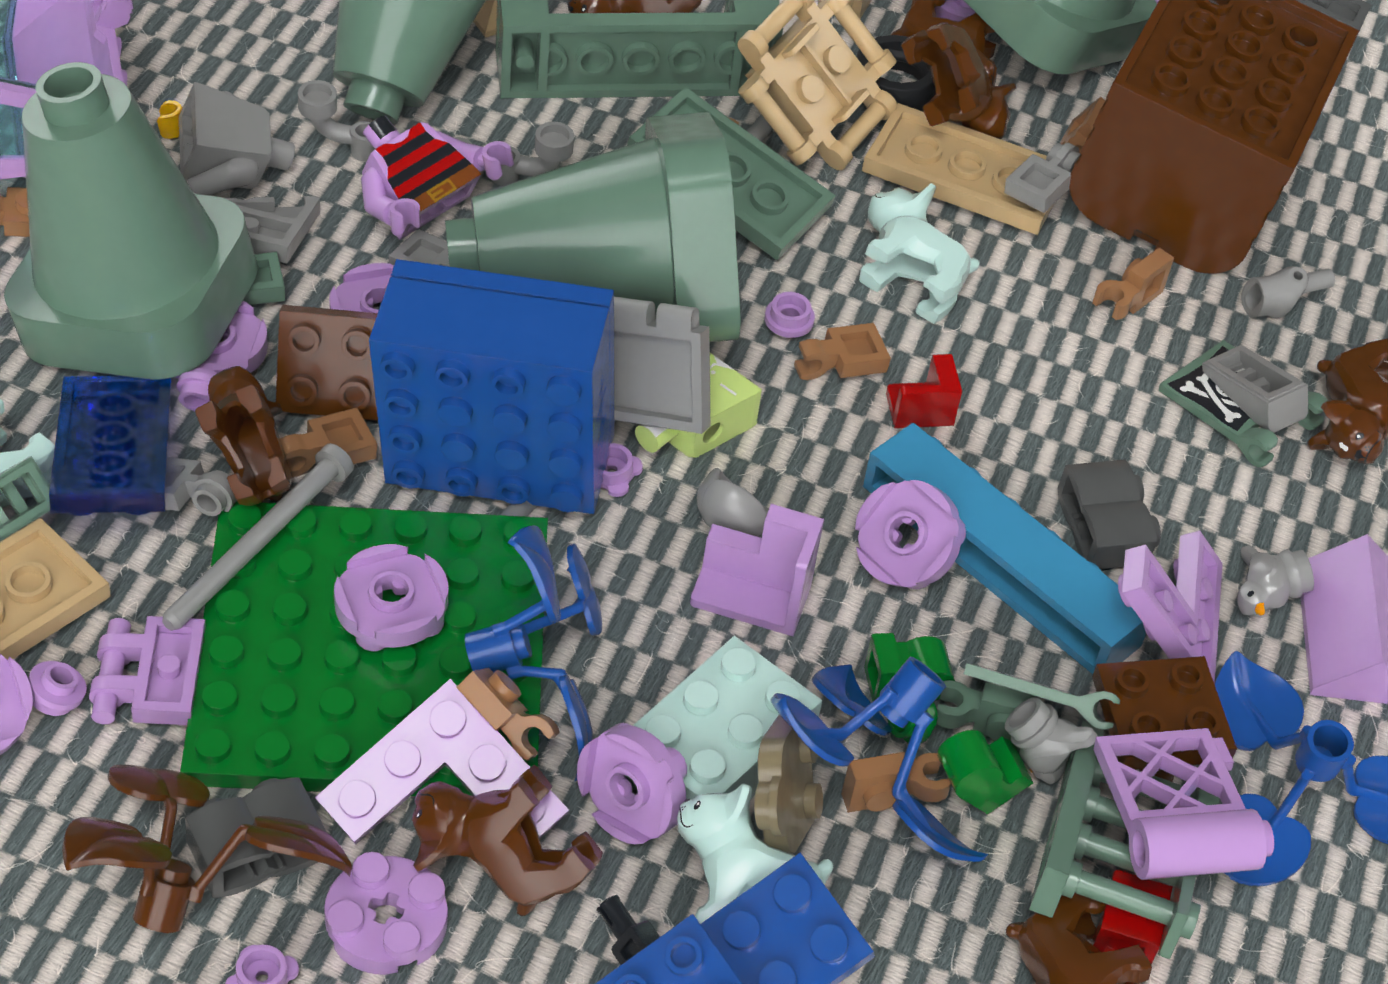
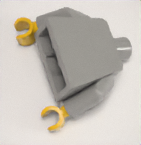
M194 82L183 107L177 101L168 100L159 109L160 117L157 119V125L160 135L167 139L179 137L180 171L186 181H188L194 194L212 196L224 190L234 188L252 189L257 187L267 166L285 171L291 167L295 145L292 142L271 137L269 112L261 106L236 97L229 91H219L204 84Z

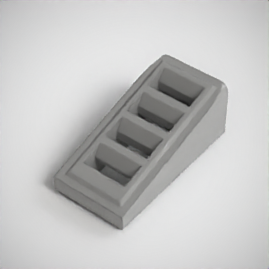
M1239 345L1202 363L1203 372L1261 428L1275 433L1306 418L1308 414V384L1246 347ZM1242 368L1245 369V370H1243V371H1240V372H1238V373H1235V371H1238V370H1240V369H1242Z

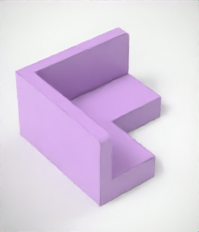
M771 504L765 518L762 538L712 524L706 539L702 569L691 594L690 605L725 617L794 636L811 588L824 519Z

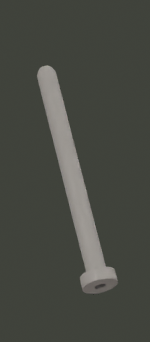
M331 443L326 444L315 455L317 465L164 612L162 619L164 626L171 631L181 629L332 480L341 482L348 477L354 469L350 456L341 447Z

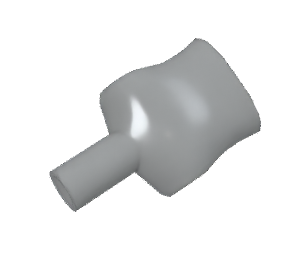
M1290 266L1268 276L1253 277L1243 287L1241 293L1242 305L1247 315L1251 318L1264 316L1276 319L1281 318L1291 311L1302 294L1333 287L1335 285V276L1329 268L1307 273L1301 267Z

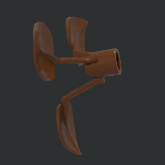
M126 764L110 767L107 776L108 781L118 791L149 801H163L165 815L160 842L149 837H143L138 829L125 823L96 817H80L68 825L62 845L63 860L67 871L91 865L142 868L143 881L132 918L140 926L162 933H176L181 930L189 901L195 903L202 902L207 886L237 847L245 840L254 846L268 851L301 857L333 866L344 871L349 877L352 871V864L344 850L331 835L322 829L298 820L274 816H257L253 825L242 824L237 828L195 883L193 878L190 877L192 868L182 861L171 859V844L177 814V803L192 807H203L210 797L207 786L199 779L179 771L149 769L147 767Z

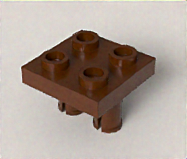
M282 305L279 313L276 403L281 405L283 412L326 416L358 408L363 419L378 420L369 338L378 313Z
M1205 656L1096 664L1092 676L1096 692H1112L1121 700L1120 704L1113 703L1108 699L1099 701L1105 721L1114 723L1113 728L1108 729L1110 736L1208 728L1212 738H1223L1233 759L1237 747ZM1198 750L1175 751L1171 754L1190 765H1200L1203 762ZM1133 755L1117 756L1118 762L1135 770L1139 769V771H1142L1148 764ZM1161 769L1154 775L1171 782L1174 779V775Z

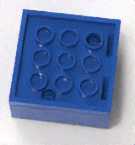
M396 259L369 338L385 483L399 485L408 489L421 488L448 492L462 497L475 496L502 500L510 504H522L527 501L535 506L555 508L563 512L594 514L603 482V471L606 470L609 458L610 443L613 442L615 434L614 290Z

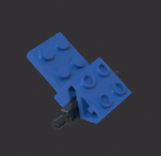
M801 852L701 924L694 914H691L661 937L648 920L637 924L620 901L618 895L607 898L596 909L597 913L601 915L617 938L611 951L620 963V966L595 984H839L875 957L874 951Z

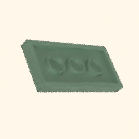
M684 87L652 117L697 112L710 113L724 136L727 145L733 185L735 230L778 261L831 208L836 195L690 89ZM646 122L629 137L627 146L646 140Z

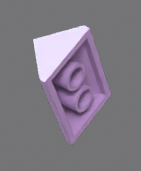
M1366 534L1308 558L1314 577L1313 591L1302 593L1300 598L1310 695L1388 704V555Z

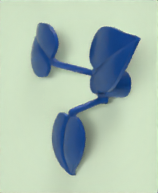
M535 525L527 526L517 531L509 539L508 544L512 545L526 562L542 599L540 602L504 622L465 633L466 651L473 671L490 668L493 673L496 670H507L508 677L511 680L519 677L553 680L563 695L574 728L580 756L584 746L593 740V731L587 708L575 680L570 679L564 669L522 666V659L532 657L528 634L581 612H584L590 634L592 636L601 634V608L596 592L591 584L587 564L579 548L574 543L567 547V561L569 565L567 571L571 573L578 598L574 604L560 609L554 567L548 545L539 527ZM542 612H547V615L536 620H533L531 622H528L526 624H523L528 620L534 618L535 616L541 614Z
M1238 651L1233 652L1221 668L1215 681V687L1236 747L1240 750L1252 751L1268 742L1273 749L1278 750L1301 743L1295 754L1296 765L1301 775L1278 810L1270 800L1257 794L1240 795L1246 809L1256 810L1262 820H1267L1270 823L1274 835V850L1270 857H1266L1263 868L1259 870L1228 872L1225 874L1231 880L1248 886H1268L1293 876L1308 858L1311 849V835L1306 826L1293 818L1287 817V815L1310 781H1330L1338 775L1341 769L1346 792L1358 797L1353 809L1357 823L1371 837L1388 844V756L1382 755L1365 758L1358 763L1354 772L1353 765L1356 762V758L1351 754L1354 748V741L1351 733L1344 725L1333 720H1321L1312 726H1304L1301 732L1296 733L1302 724L1304 715L1303 702L1297 691L1276 673L1253 663Z
M910 656L880 691V696L872 703L860 689L851 664L832 666L819 670L812 677L813 684L836 707L847 715L854 717L841 728H828L814 712L791 696L781 693L773 695L770 701L774 708L792 727L804 744L824 760L842 767L848 766L854 760V756L841 741L845 740L860 726L864 725L872 732L882 736H886L892 731V728L879 711L901 728H904L909 721L915 723L892 788V795L896 799L892 805L893 809L924 843L945 856L973 862H980L988 856L986 853L970 849L959 841L919 801L912 797L906 789L907 779L924 732L934 720L926 710L946 688L941 678L921 661Z

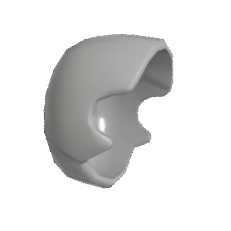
M719 468L713 469L698 489L697 506L705 524L710 528L712 524H716L757 537L762 535L769 508L762 505L745 488L732 483Z

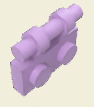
M147 616L144 634L130 633L131 623L123 618L111 619L108 624L107 634L100 638L97 658L101 661L99 676L92 679L89 699L93 703L92 720L99 724H110L115 720L117 707H120L123 703H132L133 723L187 725L188 719L192 717L206 627L205 619L191 618L181 629L171 631L162 623L163 617ZM131 661H139L137 676L123 675L124 666Z

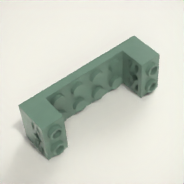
M497 0L495 53L500 99L674 97L684 87H687L698 96H741L738 91L748 80L745 75L752 67L738 49V41L748 30L755 31L780 4L779 0H725L724 12L550 14L547 0ZM782 28L781 31L768 43L769 49H770V48L778 41V39L782 36V34H783V28Z

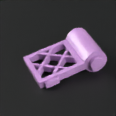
M1208 728L1096 737L1093 750L1129 834L1131 863L1138 878L1148 880L1251 871L1263 868L1266 857H1270L1274 850L1273 831L1270 823L1267 820H1262L1256 810L1245 808L1228 772L1232 770L1234 761L1222 737L1212 738ZM1198 750L1203 762L1197 768L1171 754L1175 751ZM1133 755L1148 764L1139 772L1118 762L1116 756ZM1161 769L1186 781V783L1177 791L1152 777ZM1198 787L1220 798L1222 804L1205 805L1189 796ZM1142 792L1167 806L1164 809L1139 811L1134 799Z

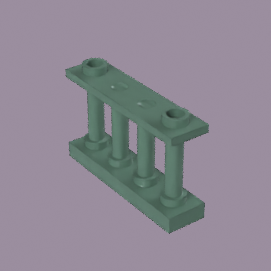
M1083 721L1081 727L1093 728L1098 737L1104 734L1105 729H1098L1088 722ZM1094 745L1074 750L1070 753L1029 910L1053 918L1061 895L1072 898L1074 893L1165 924L1158 955L1170 959L1179 938L1190 939L1198 921L1201 905L1192 902L1196 875L1155 879L1173 886L1171 898L1167 900L1082 870L1083 863L1073 859L1081 860L1083 855L1134 872L1128 844L1091 832L1092 826L1082 822L1090 823L1091 819L1095 818L1126 829L1115 800L1101 796V789L1091 786L1099 787L1100 782L1107 784L1093 750ZM1156 776L1152 777L1177 791L1183 786ZM1198 787L1189 796L1205 805H1218L1220 799ZM1142 792L1138 794L1140 796L1158 801Z

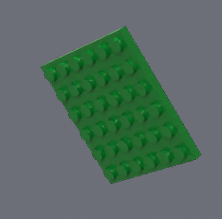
M236 501L228 512L221 511L218 515L211 567L277 503H259L253 506L240 505ZM306 505L205 604L203 619H205L206 627L192 717L187 722L180 772L199 779L207 787L253 789L259 783L268 779L297 777L300 778L306 791H323L449 679L458 686L473 671L466 651L465 633L504 622L541 601L542 598L529 567L515 548L508 544V541L520 529L535 525L541 529L547 543L548 518ZM385 544L408 547V554L418 556L425 560V554L435 559L444 570L448 580V607L444 616L442 630L437 635L427 637L408 646L385 647L379 651H369L360 647L356 642V637L347 632L339 622L334 606V584L337 576L340 579V576L347 570V562L362 550ZM387 589L383 591L382 600L395 602L406 595H395L392 589ZM542 612L541 614L535 616L534 618L528 620L527 622H525V623H523V624H526V623H528V622H531V621H533V620H536V619H538V618L543 617V616H544V612ZM543 628L528 634L532 657L522 659V666L542 667ZM507 670L502 671L508 676ZM519 677L512 679L521 691V696L518 700L527 708L525 713L529 715L540 714L541 678ZM532 727L528 732V741L537 752L539 747V729ZM501 729L497 730L504 737V739L512 746L511 741L505 735V733ZM538 754L533 759H523L530 767L533 765L538 767ZM445 765L411 796H416L418 791L438 781L455 786L464 794H472Z

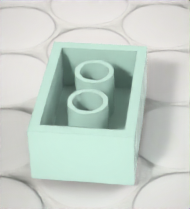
M733 636L633 726L651 733L665 747L676 749L684 757L687 765V774L683 778L686 788V799H694L696 796L707 793L729 794L741 784L752 787V799L755 796L756 787L759 783L758 753L760 743L779 715L770 699L776 693L791 696L808 707L818 717L822 700L739 638ZM626 775L625 777L631 783L632 789L638 793L634 781Z

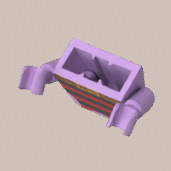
M385 115L380 116L372 121L363 131V135L375 148L370 153L362 171L361 185L364 209L371 216L390 225L393 235L401 240L470 197L481 176L479 171L485 170L487 177L491 180L499 179L503 175L501 165L509 167L514 165L509 144L502 141L491 142L485 147L468 144L442 132L435 131L428 123L423 122L400 134Z

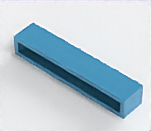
M911 423L870 452L863 487L870 493H873L880 486L891 482L900 483L903 481L919 480L933 485L946 493L958 509L959 517L966 528V537L960 545V551L955 562L1090 673H1094L1096 664L1123 662L1142 646L1146 635L1143 622L1132 607H1127L1123 603L1118 584L1106 576L1097 565L1087 561L1063 542L1054 531L1047 529L1024 511L1015 500L1008 498L985 480L977 470L969 467L947 450L938 439L928 435L915 423ZM915 523L912 525V527L916 531H918V524Z

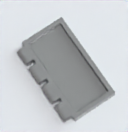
M614 296V420L700 434L711 426L709 326L699 324L698 308L660 303L655 316V304L652 301Z

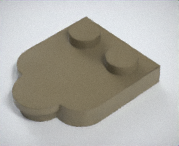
M778 715L760 743L758 753L759 783L755 792L754 811L757 827L759 830H763L764 843L787 853H795L815 819H820L822 815L823 791L820 783H813L812 763L816 762L818 755L804 744L792 727L780 715Z

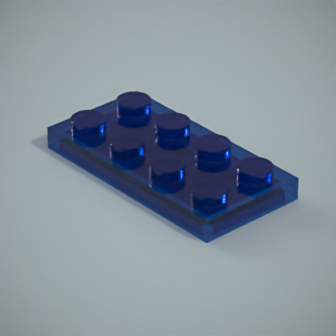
M127 376L63 377L49 490L50 514L69 513L75 516H85L92 513L126 512L132 515L166 512L172 405L171 378L151 380Z

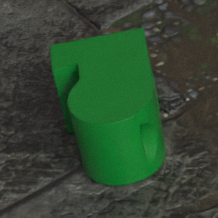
M894 633L872 634L864 665L872 702L880 696V691L910 656L929 667L943 682L948 680L955 681L945 643L941 639L931 636L916 637L907 642H896Z
M965 730L949 737L938 749L937 756L955 793L959 798L986 814L991 813L1033 784L1014 744L1003 736L989 745L981 731Z

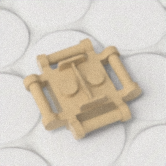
M783 0L755 31L748 30L738 41V49L752 67L745 75L748 80L741 86L738 93L747 104L753 103L789 149L786 154L795 166L806 162L817 151L830 167L836 170H843L853 159L852 152L881 120H887L898 107L895 98L888 92L881 90L876 84L878 78L889 71L896 64L897 60L889 49L883 50L848 4L850 0H822L818 5L814 2L815 0ZM797 15L798 19L769 49L768 43ZM833 15L867 58L868 63L865 66L861 64L829 20ZM863 102L867 109L843 136L836 140L831 133L833 128L838 123L846 121Z

